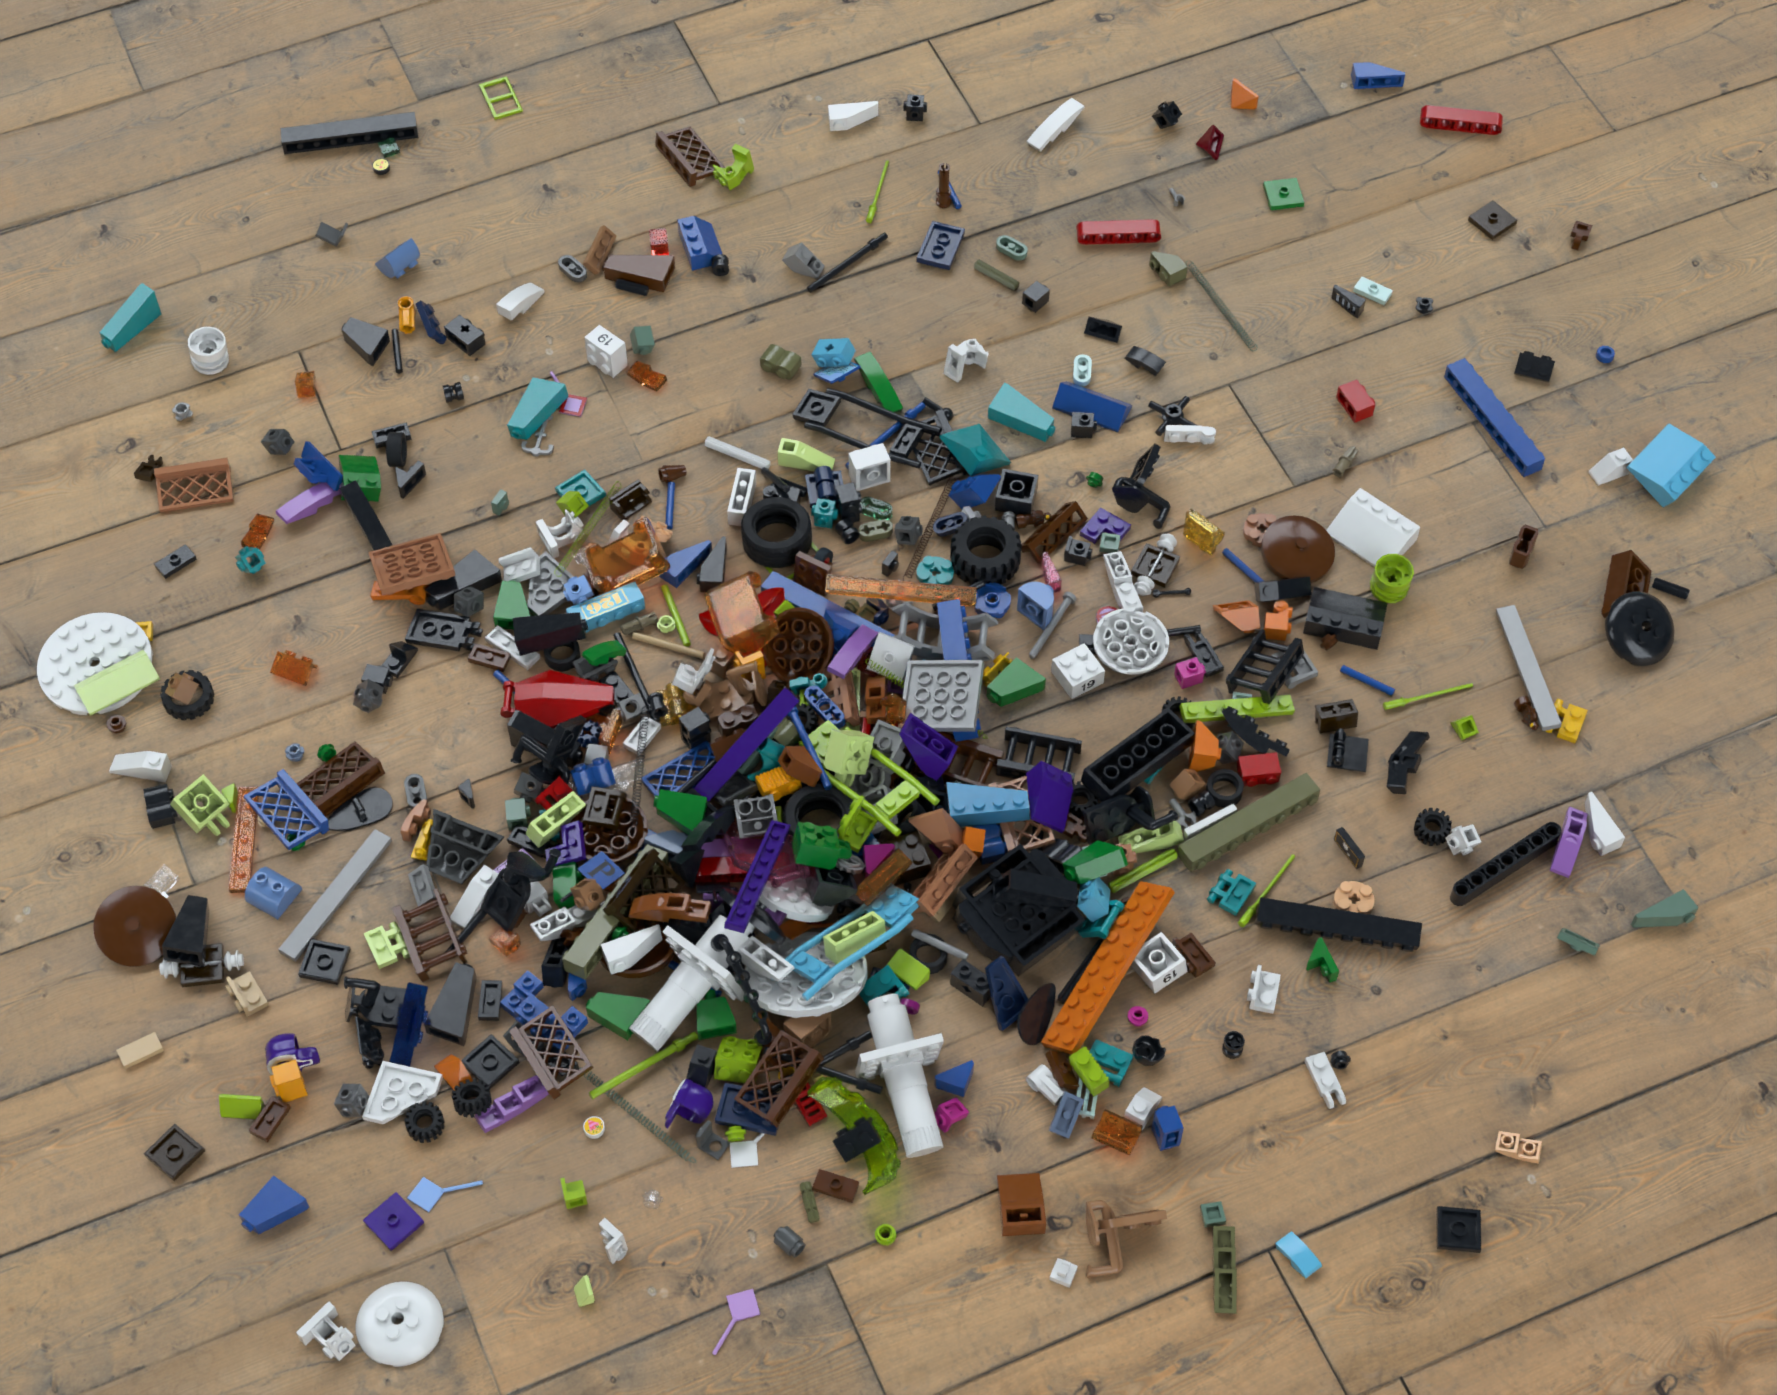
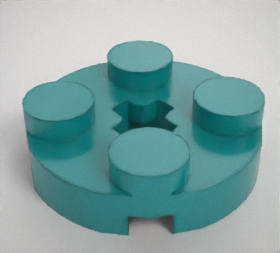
M925 556L917 567L916 576L923 588L930 591L942 590V587L946 585L948 587L952 583L954 569L952 562L948 559L937 556ZM937 571L940 574H936V576H933L932 572Z

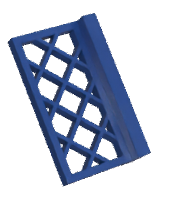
M705 741L642 777L643 784L654 797L655 795L659 796L660 789L677 792L684 785L676 786L677 780L687 782L693 777V771H700L704 767L695 766L697 760L706 761L705 765H707L715 758L710 744ZM704 749L709 751L708 756L699 755V752ZM687 759L693 760L692 765H683L682 763ZM676 769L675 775L666 774V771ZM680 770H690L689 775H679ZM654 778L660 779L659 784H650L649 781ZM664 779L673 780L672 785L662 784Z
M284 769L277 772L276 778L244 795L245 801L288 850L319 832L323 835L329 831L328 819ZM275 785L280 788L279 793L269 792V789ZM264 796L262 803L254 802L252 798ZM267 797L278 798L277 803H266ZM281 798L290 799V806L280 805ZM264 808L275 809L274 815H265L263 813ZM278 810L289 811L288 816H277ZM292 811L301 812L302 817L292 818ZM275 821L286 822L285 828L275 827ZM289 822L300 823L299 829H288ZM303 824H309L314 827L310 831L302 830ZM286 834H294L297 837L293 841L288 842Z

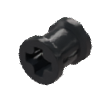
M652 693L646 699L647 703L651 706V715L654 718H661L668 713V708L663 703L664 696L662 693Z

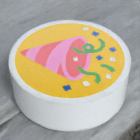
M592 1116L585 1120L583 1129L587 1137L596 1139L603 1135L605 1126L601 1118Z

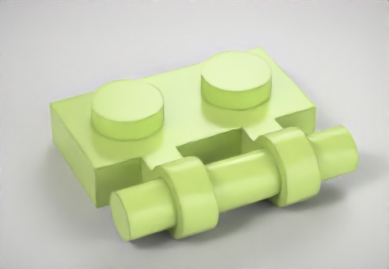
M396 922L390 923L389 927L391 930L386 932L383 926L363 933L379 969L398 962L396 956L398 953H401L404 959L410 957ZM395 939L397 944L392 946L389 940Z

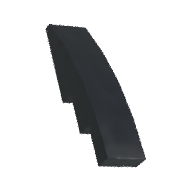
M355 480L339 488L372 549L378 550L391 546L392 543L357 481Z
M734 805L724 806L702 820L681 845L684 852L700 850L704 843L713 842L717 835L725 834L736 817Z

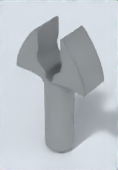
M1175 798L1169 801V804L1179 816V819L1176 821L1181 825L1182 830L1189 827L1185 820L1189 821L1191 825L1196 823L1195 812L1185 813Z

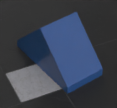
M973 1060L935 1075V1087L964 1097L974 1072Z

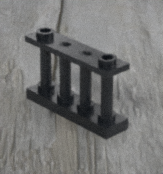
M1261 629L1254 636L1252 643L1232 672L1227 675L1226 684L1228 692L1233 694L1237 686L1260 691L1263 703L1270 704L1304 654L1302 639L1295 638L1287 646L1266 640L1265 630ZM1265 647L1284 652V655L1276 658L1261 654V651ZM1255 660L1276 665V667L1268 671L1253 667L1252 664ZM1246 673L1267 678L1265 683L1260 684L1245 680L1243 677Z
M1017 727L1005 728L1004 740L1009 741L1005 759H998L997 776L1013 779L1026 776V773L1034 767L1032 765L1036 746L1047 748L1044 762L1052 765L1055 750L1066 751L1062 771L1071 774L1072 783L1074 782L1075 773L1070 772L1074 753L1081 754V740L1022 730ZM1017 742L1028 744L1024 763L1013 762Z

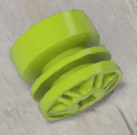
M1387 554L1378 559L1370 581V591L1373 596L1379 601L1386 603L1402 601L1407 596L1414 575L1413 565L1407 558L1399 554Z

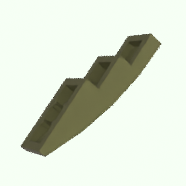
M1213 1226L1214 1313L1236 1314L1237 1269L1235 1227Z

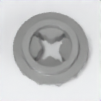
M852 854L848 859L838 858L835 867L840 868V871H845L846 873L859 874L864 870L865 865L860 858Z

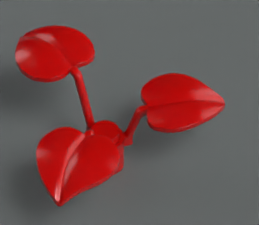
M776 587L760 592L753 602L754 608L759 612L745 609L733 622H731L733 619L731 610L722 605L714 606L700 613L699 619L703 627L710 634L719 637L725 636L730 632V625H735L741 621L742 626L749 628L753 639L747 640L743 644L741 649L743 658L758 651H761L763 654L764 636L756 639L753 626L756 623L755 616L763 614L767 619L777 618L773 612L785 600L784 588Z

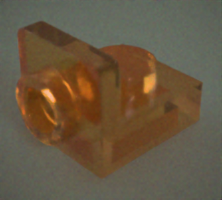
M315 371L296 374L295 385L298 398L316 395L314 387Z
M893 693L880 699V704L887 707L886 723L896 726L905 721L907 701Z
M500 928L489 938L490 942L506 957L510 953L517 951L521 945L520 936L517 933L506 932L503 928Z

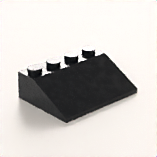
M1314 587L1303 634L1321 638L1328 634L1331 636L1335 634L1339 642L1378 650L1388 603Z

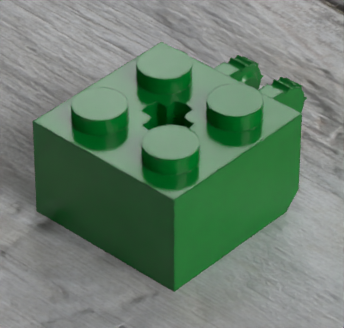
M810 822L797 823L792 839L795 863L831 870L836 866L838 858L848 859L852 856L850 842L838 839L837 829L830 826L814 825Z

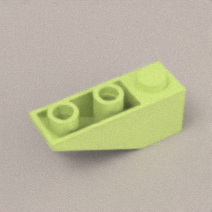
M781 439L778 449L779 466L814 471L820 466H829L833 470L835 458L801 441Z

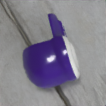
M284 1033L276 1035L266 1044V1065L271 1075H273L271 1067L295 1059L301 1072L304 1067L320 1063L319 1054L315 1047L299 1049L296 1034Z
M684 1079L676 1090L665 1116V1128L668 1129L676 1115H680L693 1123L700 1124L704 1122L713 1108L714 1101L711 1092L706 1087L694 1083L690 1079Z

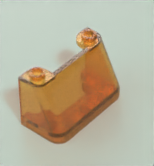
M647 517L635 521L633 524L634 532L604 547L596 543H589L580 549L592 585L600 594L634 581L638 586L670 569L669 560Z
M748 571L710 589L704 595L721 645L731 653L739 651L743 657L758 652L780 632L777 620L771 615L764 614L755 590V588H759L762 584L761 576L757 572Z

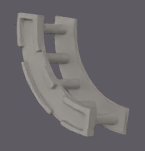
M908 602L892 607V611L901 616L898 635L893 637L914 645L915 648L912 655L917 656L918 660H944L939 616L920 610ZM987 612L963 617L964 622L967 621L969 631L980 629L978 645L968 649L972 660H983L986 662L994 659L995 652L986 646L988 627L998 625V621ZM908 620L918 624L917 640L906 636ZM926 626L939 629L937 647L924 644Z

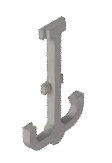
M552 415L542 424L540 433L536 432L535 436H538L534 448H526L527 441H522L521 447L523 452L530 453L535 457L550 455L553 452L554 445H549L548 450H540L542 439L547 436L544 433L547 422L553 419Z

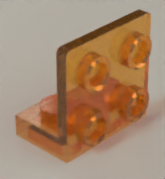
M613 709L611 715L607 717L594 714L586 718V721L591 719L595 723L598 722L599 726L602 727L597 745L608 746L609 754L622 725L621 710ZM583 730L584 735H585V734L591 735L590 730H589V731Z

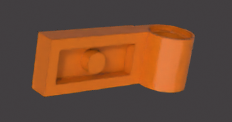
M374 581L370 597L372 600L408 599L415 605H423L427 597L425 589L429 585L423 584L409 590H401L391 595L382 596L378 582Z

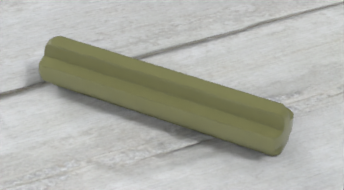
M980 259L975 262L974 268L1014 291L1019 287V281Z

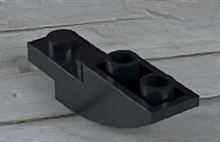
M1230 706L1227 709L1221 708V712L1231 728L1251 747L1263 754H1266L1270 748L1287 757L1290 751L1286 747L1287 743L1280 739H1276V741L1269 739L1270 735L1264 731L1259 730L1257 733L1258 724L1255 723L1256 719L1249 715L1242 717L1237 714L1238 710Z

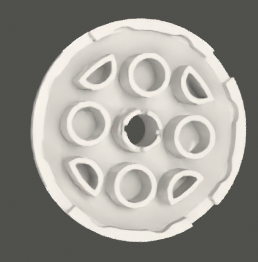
M1123 608L1108 613L1098 622L1093 635V646L1099 659L1108 668L1122 674L1138 675L1149 672L1162 663L1168 652L1169 636L1163 623L1151 613L1136 611L1135 608Z
M413 1282L390 1283L374 1291L362 1304L356 1319V1336L362 1350L375 1362L393 1365V1367L407 1366L426 1357L439 1342L444 1326L443 1311L436 1296L424 1286ZM396 1318L404 1319L401 1324H394Z

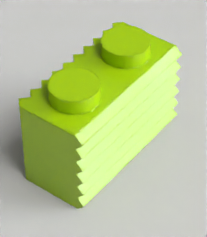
M1084 1046L1069 1057L1071 1066L1093 1097L1109 1087V1077L1099 1067L1097 1060L1092 1057L1087 1047Z

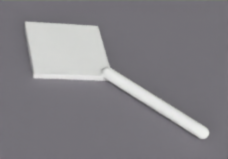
M760 1133L753 1141L730 1143L731 1168L758 1166L757 1142L765 1135L764 1133Z

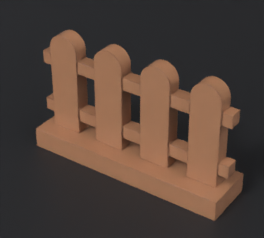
M826 668L822 674L827 679L832 678V681H829L826 687L821 690L827 696L834 693V697L830 699L844 713L846 722H849L853 727L860 725L852 671L850 670L845 679H842L827 671ZM824 704L820 707V710H828L830 705ZM813 709L816 716L820 717L818 713ZM832 714L833 720H840L836 719L835 716ZM821 717L817 721L819 723L818 727L825 722Z

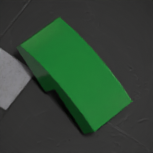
M617 640L597 644L582 652V656L589 664L598 666L599 664H607L609 657L625 656L627 649Z

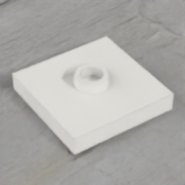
M880 632L877 635L870 656L873 664L871 668L867 665L866 669L876 672L875 669L880 664L877 670L879 672L877 673L885 675L889 670L887 677L892 672L890 678L895 674L893 679L898 676L897 681L901 678L900 682H902L906 674L908 660L911 659L915 646Z

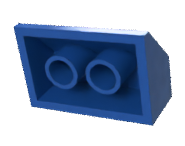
M696 216L677 219L678 233L692 271L713 266L712 258L715 255L722 254L712 224Z

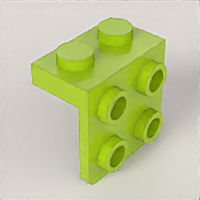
M862 795L858 800H853L848 815L845 814L837 831L839 834L838 839L850 842L851 850L859 853L878 822L875 817L861 810L865 798Z
M734 1036L723 1037L715 1058L714 1079L745 1083L758 1064L763 1046L757 1045L754 1039H739Z

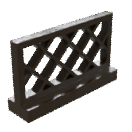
M654 848L643 855L603 909L608 916L610 914L615 916L632 933L640 931L637 928L636 921H644L645 929L654 926L657 922L651 920L649 923V920L626 918L620 913L623 907H629L630 912L633 903V893H639L640 896L651 892L652 894H657V892L678 893L685 883L678 874L658 857L660 853ZM655 863L661 868L662 875H654L653 866ZM662 878L664 888L656 889L655 879ZM667 878H672L678 883L677 886L669 888ZM643 879H650L651 889L643 888Z

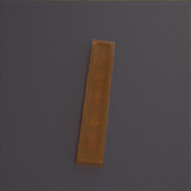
M258 786L238 788L229 881L230 893H245L252 877L257 813L245 801L244 795L255 790ZM259 796L252 798V800L258 802Z

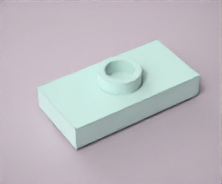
M1361 277L1355 285L1353 292L1381 305H1385L1391 297L1393 290Z

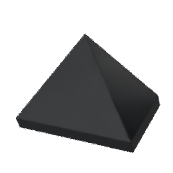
M1089 316L1084 334L1118 343L1122 325L1110 320Z

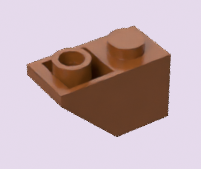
M785 746L778 762L786 774L811 787H815L822 774V770L805 746Z

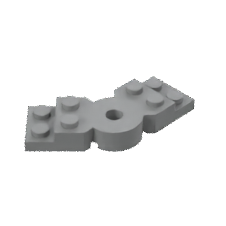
M878 719L871 733V736L874 737L873 747L900 766L906 753L902 752L905 743L899 735L901 728ZM870 755L866 775L855 774L850 788L858 795L864 796L866 801L875 806L879 800L892 791L889 788L891 774L895 772ZM861 808L862 811H864V812L868 813L869 815H871V814H870L868 811H866L864 808ZM897 814L890 819L893 824L898 823ZM878 821L871 833L874 835L887 828Z

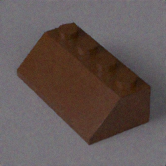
M1632 550L1612 555L1603 608L1601 610L1604 618L1608 616L1611 604L1621 595L1634 591L1648 593L1652 571Z

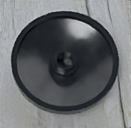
M723 887L718 894L732 907L739 892ZM759 900L749 922L773 941L782 945L787 939L777 922L766 911L767 907Z

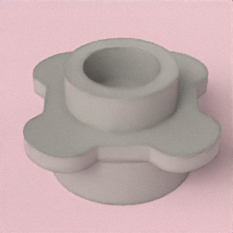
M181 402L175 405L172 411L176 414V420L181 421L193 415V412L189 409V404Z

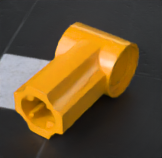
M404 296L398 300L399 329L401 332L408 334L415 330L416 311L413 299L409 296Z

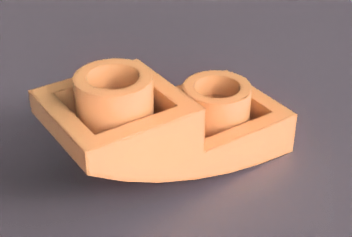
M1499 1131L1495 1151L1518 1160L1539 1164L1542 1141L1520 1138V1134Z

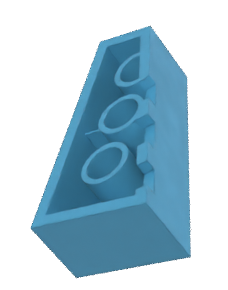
M946 782L949 814L960 827L1030 820L1027 791Z

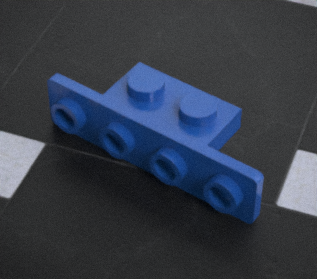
M306 441L301 454L302 458H295V467L309 482L314 484L318 482L327 483L334 491H338L343 475L310 441Z

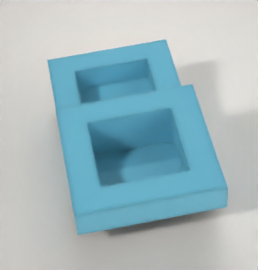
M1292 1231L1275 1243L1276 1249L1291 1261V1266L1305 1279L1322 1267L1318 1258Z

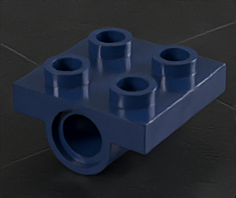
M820 466L814 470V474L805 475L810 508L816 505L818 498L836 501V486L843 484L841 470L832 471L829 466Z

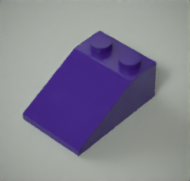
M912 713L908 715L899 732L900 737L920 770L928 777L937 781L950 765L958 746Z
M1040 761L1026 773L1031 819L1062 833L1065 829L1073 793L1072 775Z

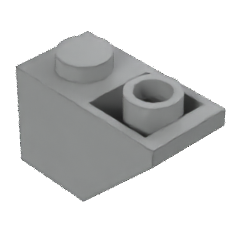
M802 242L788 248L782 259L793 272L815 279L819 277L825 266Z

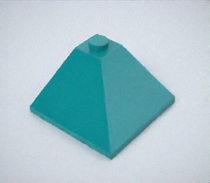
M980 424L940 435V439L970 476L1010 465L1011 463Z

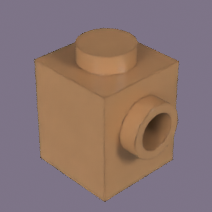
M175 672L168 682L165 693L188 705L199 684L193 681V676L185 672L182 675Z
M1184 769L1171 782L1170 786L1178 799L1190 800L1204 787L1205 782L1195 770Z

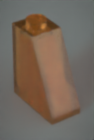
M900 849L896 850L857 887L856 895L869 906L892 884L894 885L913 862Z

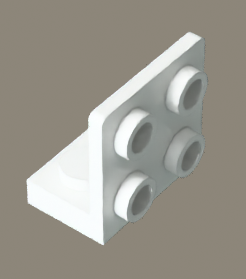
M710 648L698 671L690 665L680 663L672 684L690 694H693L695 689L699 690L705 675L709 673L713 665L712 663L715 659L712 656L714 649Z

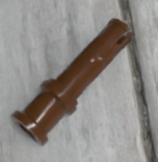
M944 163L939 165V187L936 190L938 196L936 204L940 208H947L951 205V188L949 187L950 165L947 163L946 168H944Z

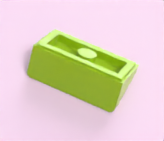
M901 948L887 964L899 979L914 990H917L929 980L930 969Z
M219 1094L221 1117L256 1119L265 1107L261 1096Z

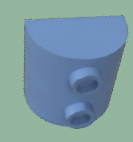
M410 238L376 262L375 265L385 276L389 278L395 276L398 279L405 274L404 269L406 267L411 269L418 264L417 259L420 257V252L413 239Z
M1028 582L1018 589L1017 611L1042 630H1045L1052 620L1054 605L1053 588L1041 582Z
M263 867L250 879L245 891V900L270 916L279 919L302 891V887L274 870Z

